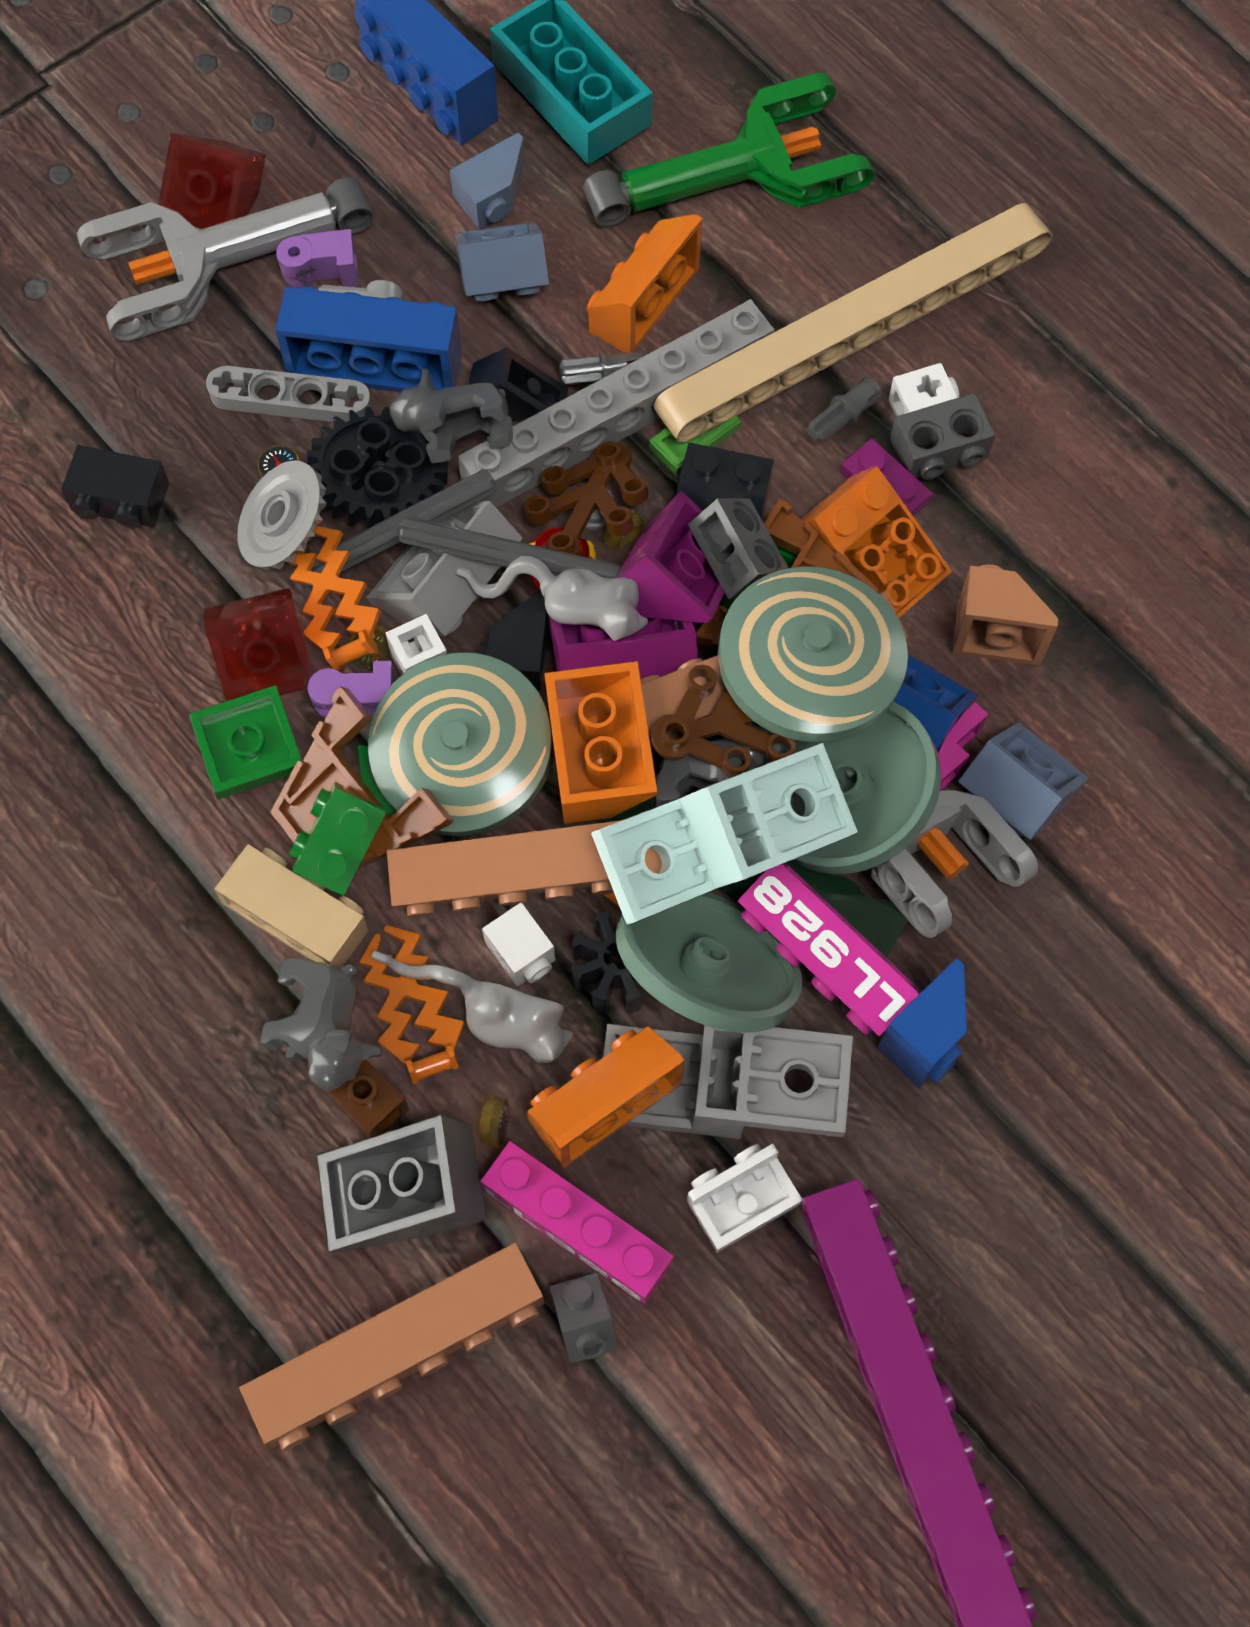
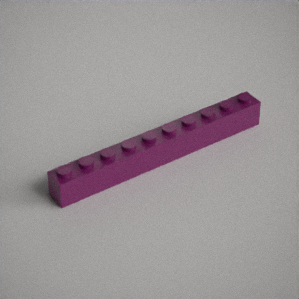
M856 1179L804 1197L799 1206L956 1626L1033 1627L1030 1621L1036 1618L1033 1602L1024 1586L1018 1588L1010 1569V1567L1016 1565L1012 1548L1004 1534L997 1536L990 1515L995 1513L993 1499L984 1482L977 1484L970 1466V1463L975 1462L972 1445L964 1431L958 1433L950 1414L956 1411L953 1396L946 1382L938 1383L931 1365V1363L937 1360L934 1347L926 1332L921 1334L918 1332L912 1314L917 1313V1305L908 1284L900 1285L893 1267L899 1265L898 1256L892 1240L889 1236L882 1238L875 1219L880 1218V1210L871 1189L864 1191L860 1179Z

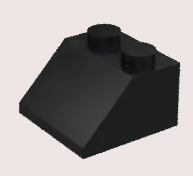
M688 442L676 496L682 491L702 511L716 499L750 498L763 521L771 486L774 459Z

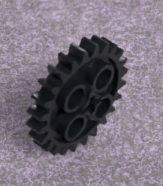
M371 407L366 408L364 417H359L355 411L349 410V421L347 422L335 416L333 418L334 429L322 426L321 438H312V451H307V464L322 476L321 483L326 487V492L322 497L327 503L325 508L333 506V518L335 519L345 513L348 514L349 526H353L359 519L365 520L366 529L374 525L375 521H383L442 491L448 481V461L431 463L426 449L430 442L423 433L405 432L398 429L392 417H390L388 407L382 410L380 416H375Z

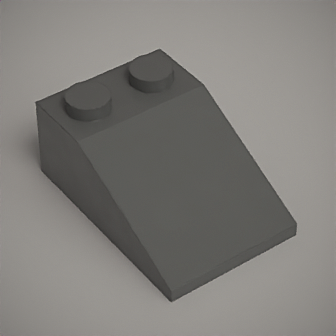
M439 1115L317 1156L329 1252L335 1253L442 1234L486 1220L473 1131L470 1124Z

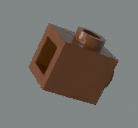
M367 1059L361 1061L356 1078L345 1082L337 1090L329 1091L334 1103L369 1139L384 1134L409 1110L405 1098Z

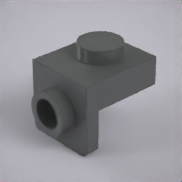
M598 1273L549 1286L568 1358L571 1363L585 1359H595L618 1348L612 1319Z

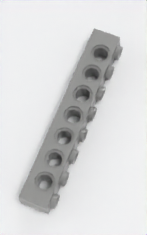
M750 299L513 426V439L510 445L491 449L487 440L458 456L461 480L482 469H487L496 482L497 491L481 501H491L497 508L541 484L540 475L544 469L551 466H560L567 470L589 458L590 453L600 444L618 442L661 419L655 412L653 405L663 391L774 333V328Z

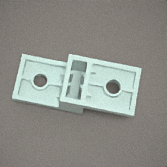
M821 743L592 832L591 835L626 924H630L711 890L749 878L858 833L825 747ZM793 792L799 794L804 800L805 813L803 816L796 814L791 807L790 800ZM648 849L656 851L661 858L662 867L658 874L650 871L645 864V853Z

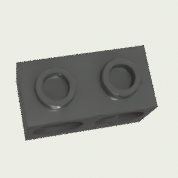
M976 393L896 416L890 441L900 464L916 479H933L949 469L959 466L973 467L988 458L995 434ZM957 433H964L970 437H962ZM917 445H925L930 449H922Z
M750 498L716 499L688 524L729 600L736 599L749 585L768 574L788 569Z

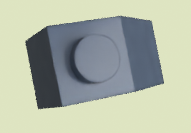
M519 132L450 169L452 196L478 229L492 222L502 220L514 209L525 165L523 137Z

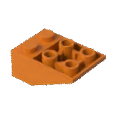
M877 466L853 474L800 519L805 524L807 522L810 523L819 532L821 540L835 553L839 551L878 588V594L886 591L899 618L952 572Z

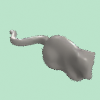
M520 556L512 561L495 584L481 582L471 568L458 567L456 570L457 575L465 577L469 581L476 594L483 598L492 599L503 595L519 574L532 575L540 582L546 611L553 620L562 624L599 626L604 629L613 641L628 637L648 624V619L641 616L636 610L639 601L638 585L629 578H604L585 569H567L558 576H554L541 560L532 556Z
M373 951V959L386 964L394 973L400 976L423 981L437 980L461 988L465 998L468 1028L477 1039L487 1045L498 1048L521 1049L527 1052L536 1062L549 1063L562 1053L573 1036L571 1030L562 1029L559 1025V1020L565 1010L564 1006L559 1003L534 997L499 984L480 982L448 967L438 965L411 966L396 961L386 954Z

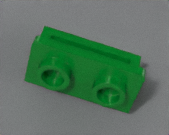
M335 781L330 792L323 788L320 790L310 810V814L316 816V819L309 833L300 830L288 855L295 858L292 872L344 896L386 814V809L343 789V785Z

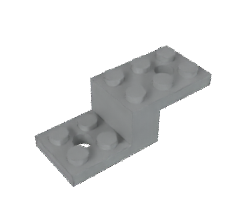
M607 1024L603 1057L613 1051L611 1045L621 1035L630 1030L639 1033L645 1028ZM704 1025L703 1035L652 1029L678 1051L685 1060L682 1085L625 1126L741 1139L744 1126L844 1137L846 1132L853 1036L778 1027L759 1032L741 1033L720 1030ZM793 1069L805 1070L811 1076L813 1086L804 1093L793 1092L785 1083V1075Z

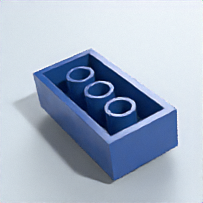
M355 0L356 10L354 15L360 29L361 39H359V45L362 52L370 61L375 60L384 69L387 77L394 85H401L409 93L412 102L419 110L425 109L434 118L437 127L443 134H450L462 146L498 121L494 65L427 0Z
M285 286L275 331L286 372L356 380L362 382L367 388L401 392L404 388L417 386L421 380L422 370L428 368L436 389L456 387L462 359L456 307L447 306L439 302L420 303L404 301L397 297L378 298L362 296L355 292L337 293L320 291L313 287L295 288Z

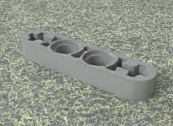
M235 366L215 368L206 379V388L212 403L224 410L334 422L333 418L337 416L347 422L349 421V410L355 411L359 417H364L366 408L371 407L372 409L371 396L367 386L356 380ZM227 383H233L234 387H229L227 393L220 392V389H224ZM248 384L249 396H244V392H247L246 385ZM267 385H273L280 389L279 394L271 400H263L257 396L258 391ZM308 390H315L322 394L321 399L312 405H306L299 401L300 395ZM330 394L335 395V398H332V406H330ZM351 397L359 399V401H355L353 407H346L345 403H349Z

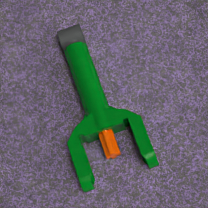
M819 72L759 89L747 110V120L734 141L623 172L621 182L614 171H599L587 178L583 189L597 224L601 227H612L626 220L631 211L635 213L748 179L754 180L774 199L800 209L858 192L873 181L875 172L866 156L853 153L791 171L792 161L790 158L821 150L819 131L817 128L810 127L781 136L775 125L819 113L824 106L835 98L837 93L836 87L830 75Z

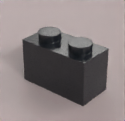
M77 445L61 491L71 511L81 517L96 519L98 516L116 520L127 527L142 525L155 528L170 483L161 461Z

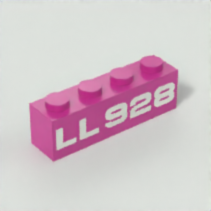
M786 862L766 870L738 900L746 909L741 914L743 919L758 933L763 934L767 929L781 943L776 947V950L796 968L802 962L815 975L811 983L827 999L832 1001L837 996L851 1009L846 1014L847 1018L864 1034L868 1035L873 1030L880 1036L888 1028L889 1024L922 992Z
M509 1141L480 1181L484 1194L642 1306L647 1304L673 1265L674 1256L511 1141Z

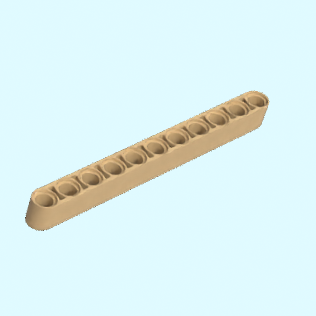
M1020 203L669 387L658 396L653 408L678 442L690 441L1028 261L1047 247L1053 234L1027 203Z

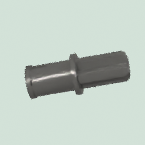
M639 350L637 352L605 355L604 351H602L595 357L562 360L559 366L561 382L563 385L597 382L644 357L643 352Z
M865 377L845 395L835 396L831 399L830 407L809 423V426L806 428L807 434L812 437L815 443L823 444L844 426H853L857 423L858 416L881 400L882 394H875L880 391L879 386L872 379Z

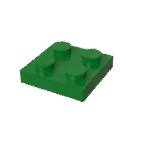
M276 685L189 714L214 793L218 800L288 777L297 761H302Z

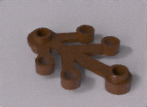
M605 442L596 447L590 453L589 460L567 470L560 466H551L542 471L540 479L543 490L549 495L561 494L569 485L590 477L588 483L550 500L545 496H534L525 502L524 509L527 520L533 525L545 524L553 516L575 507L563 531L553 534L549 538L546 548L583 556L579 539L596 507L604 517L607 530L611 535L623 536L633 529L634 524L631 511L627 507L618 506L606 489L609 481H615L620 486L623 501L628 505H639L648 499L649 493L646 480L640 476H633L629 470L632 455L630 449L625 444Z
M697 665L691 669L687 682L688 690L676 713L659 718L654 723L650 735L652 747L661 757L676 761L692 755L721 768L724 774L730 778L749 771L752 760L750 752L742 746H731L725 750L704 738L719 734L766 755L771 762L794 754L796 748L794 739L786 738L776 733L769 735L748 726L756 722L738 707L726 688L713 714L694 720L703 698L711 695L716 686V672L707 665ZM702 676L707 678L710 683L701 686L694 679ZM668 731H677L683 737L674 740L669 738L666 733ZM778 743L783 744L788 748V752L778 753L772 746ZM738 757L743 760L744 765L734 767L728 762V759Z

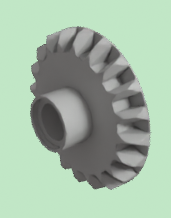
M301 461L282 463L265 474L248 496L240 515L237 539L243 558L251 565L266 571L272 567L281 569L285 562H294L297 551H306L307 540L309 542L315 537V526H318L323 521L319 513L327 504L322 498L326 492V487L321 483L322 476L310 465Z

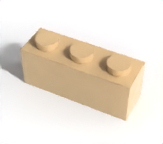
M247 844L214 888L221 903L305 957L337 967L344 966L369 931L362 915L363 909L345 896L341 895L338 900L324 892L325 887L286 868L287 862L274 851L264 848L260 852Z

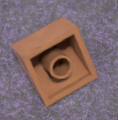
M996 565L970 566L957 604L952 654L1041 666L1058 627V617L1016 571L1003 570Z

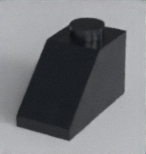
M507 347L474 362L468 384L492 383L497 389H503L509 407L507 415L511 417L513 422H522L567 398L569 389Z
M541 590L490 626L488 643H480L479 654L499 659L517 669L532 683L537 691H541L549 624L545 599Z

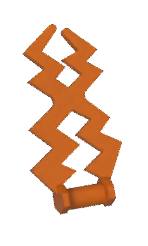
M315 526L314 534L326 539L319 554L297 551L294 562L287 563L297 566L290 577L292 581L313 586V590L302 612L314 618L303 634L323 650L324 656L331 667L341 672L345 670L344 665L367 654L374 656L380 654L377 644L373 639V634L381 610L379 608L358 605L367 587L365 582L339 578V574L350 556L348 551L336 550L343 536L342 531ZM316 559L319 562L326 563L321 573L311 571ZM329 592L344 595L336 612L331 606L321 605ZM334 614L337 618L353 620L347 631L358 634L359 638L334 649L342 635L324 630Z
M389 925L384 927L386 935L404 943L395 957L396 961L411 966L428 964L430 960L428 956L413 955L422 938L421 934ZM375 934L359 963L361 966L371 968L363 979L364 984L389 991V995L377 1019L390 1026L377 1040L378 1044L408 1068L413 1085L419 1084V1080L443 1071L459 1069L454 1053L465 1023L462 1020L439 1015L449 995L448 991L419 985L416 979L403 976L397 978L386 975L385 972L388 966L372 958L373 951L379 952L382 941L381 935ZM405 999L425 1004L414 1026L435 1031L428 1040V1044L446 1048L445 1051L414 1062L411 1061L420 1049V1044L400 1040L413 1019L410 1014L396 1011Z

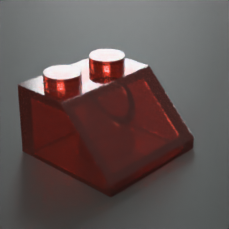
M291 587L203 609L204 627L226 701L275 685L279 695L308 688L309 679L312 677L313 671Z

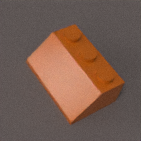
M692 214L659 220L649 233L644 232L639 237L632 255L626 262L621 261L617 264L612 272L610 282L602 291L597 290L588 302L586 311L589 314V332L624 353L635 351L699 270L702 217Z
M638 661L544 673L564 824L612 818L657 796Z
M649 1026L639 1033H636L634 1030L624 1033L612 1043L611 1049L613 1051L598 1062L594 1057L584 1061L571 1073L573 1078L571 1081L558 1090L555 1086L546 1088L530 1102L533 1107L527 1111L529 1123L562 1169L682 1085L685 1060L678 1051Z

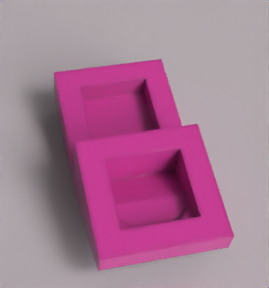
M976 702L954 724L938 752L941 766L940 791H943L963 773L970 756L963 748L979 735L983 729L988 713Z

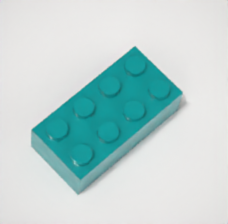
M536 0L490 28L492 62L588 165L652 125L653 92L565 0Z

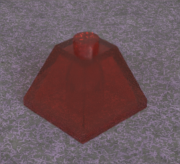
M171 133L159 205L178 212L193 227L198 229H205L246 216L259 195L266 154L231 142Z

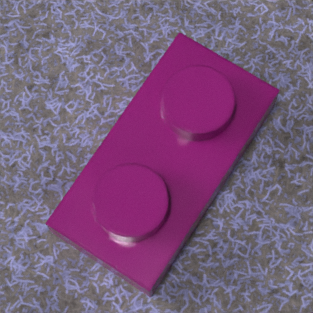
M872 438L841 463L840 473L847 479L855 473L877 466L913 517L931 502L933 493Z

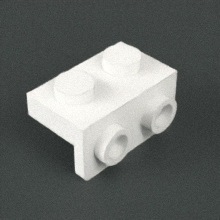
M759 1144L753 1145L734 1158L735 1166L719 1174L717 1168L711 1169L691 1182L694 1189L688 1192L687 1203L716 1253L801 1204L802 1198L777 1158L779 1152L774 1144L764 1149H761Z

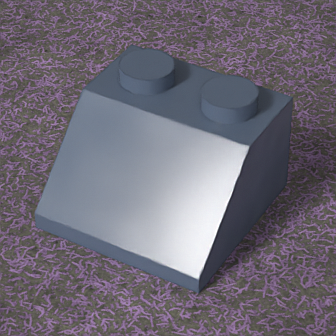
M535 221L454 233L464 292L466 296L474 295L475 301L496 299L499 297L500 291L515 289L516 295L533 294L540 291L541 285L549 284L543 235Z
M1018 722L991 738L958 782L967 789L968 794L984 797L1017 835L1025 836L1031 840L1050 824L1090 778Z

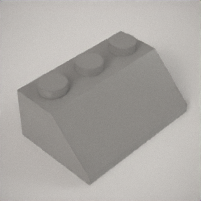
M479 501L438 522L439 524L518 542L522 540L521 535L491 501ZM408 545L370 592L367 599L404 624L427 614L438 636L446 637L460 626L463 620L462 615L472 602L481 598L480 595L475 593L465 577L457 575V568H471L481 582L488 584L497 570L504 566Z

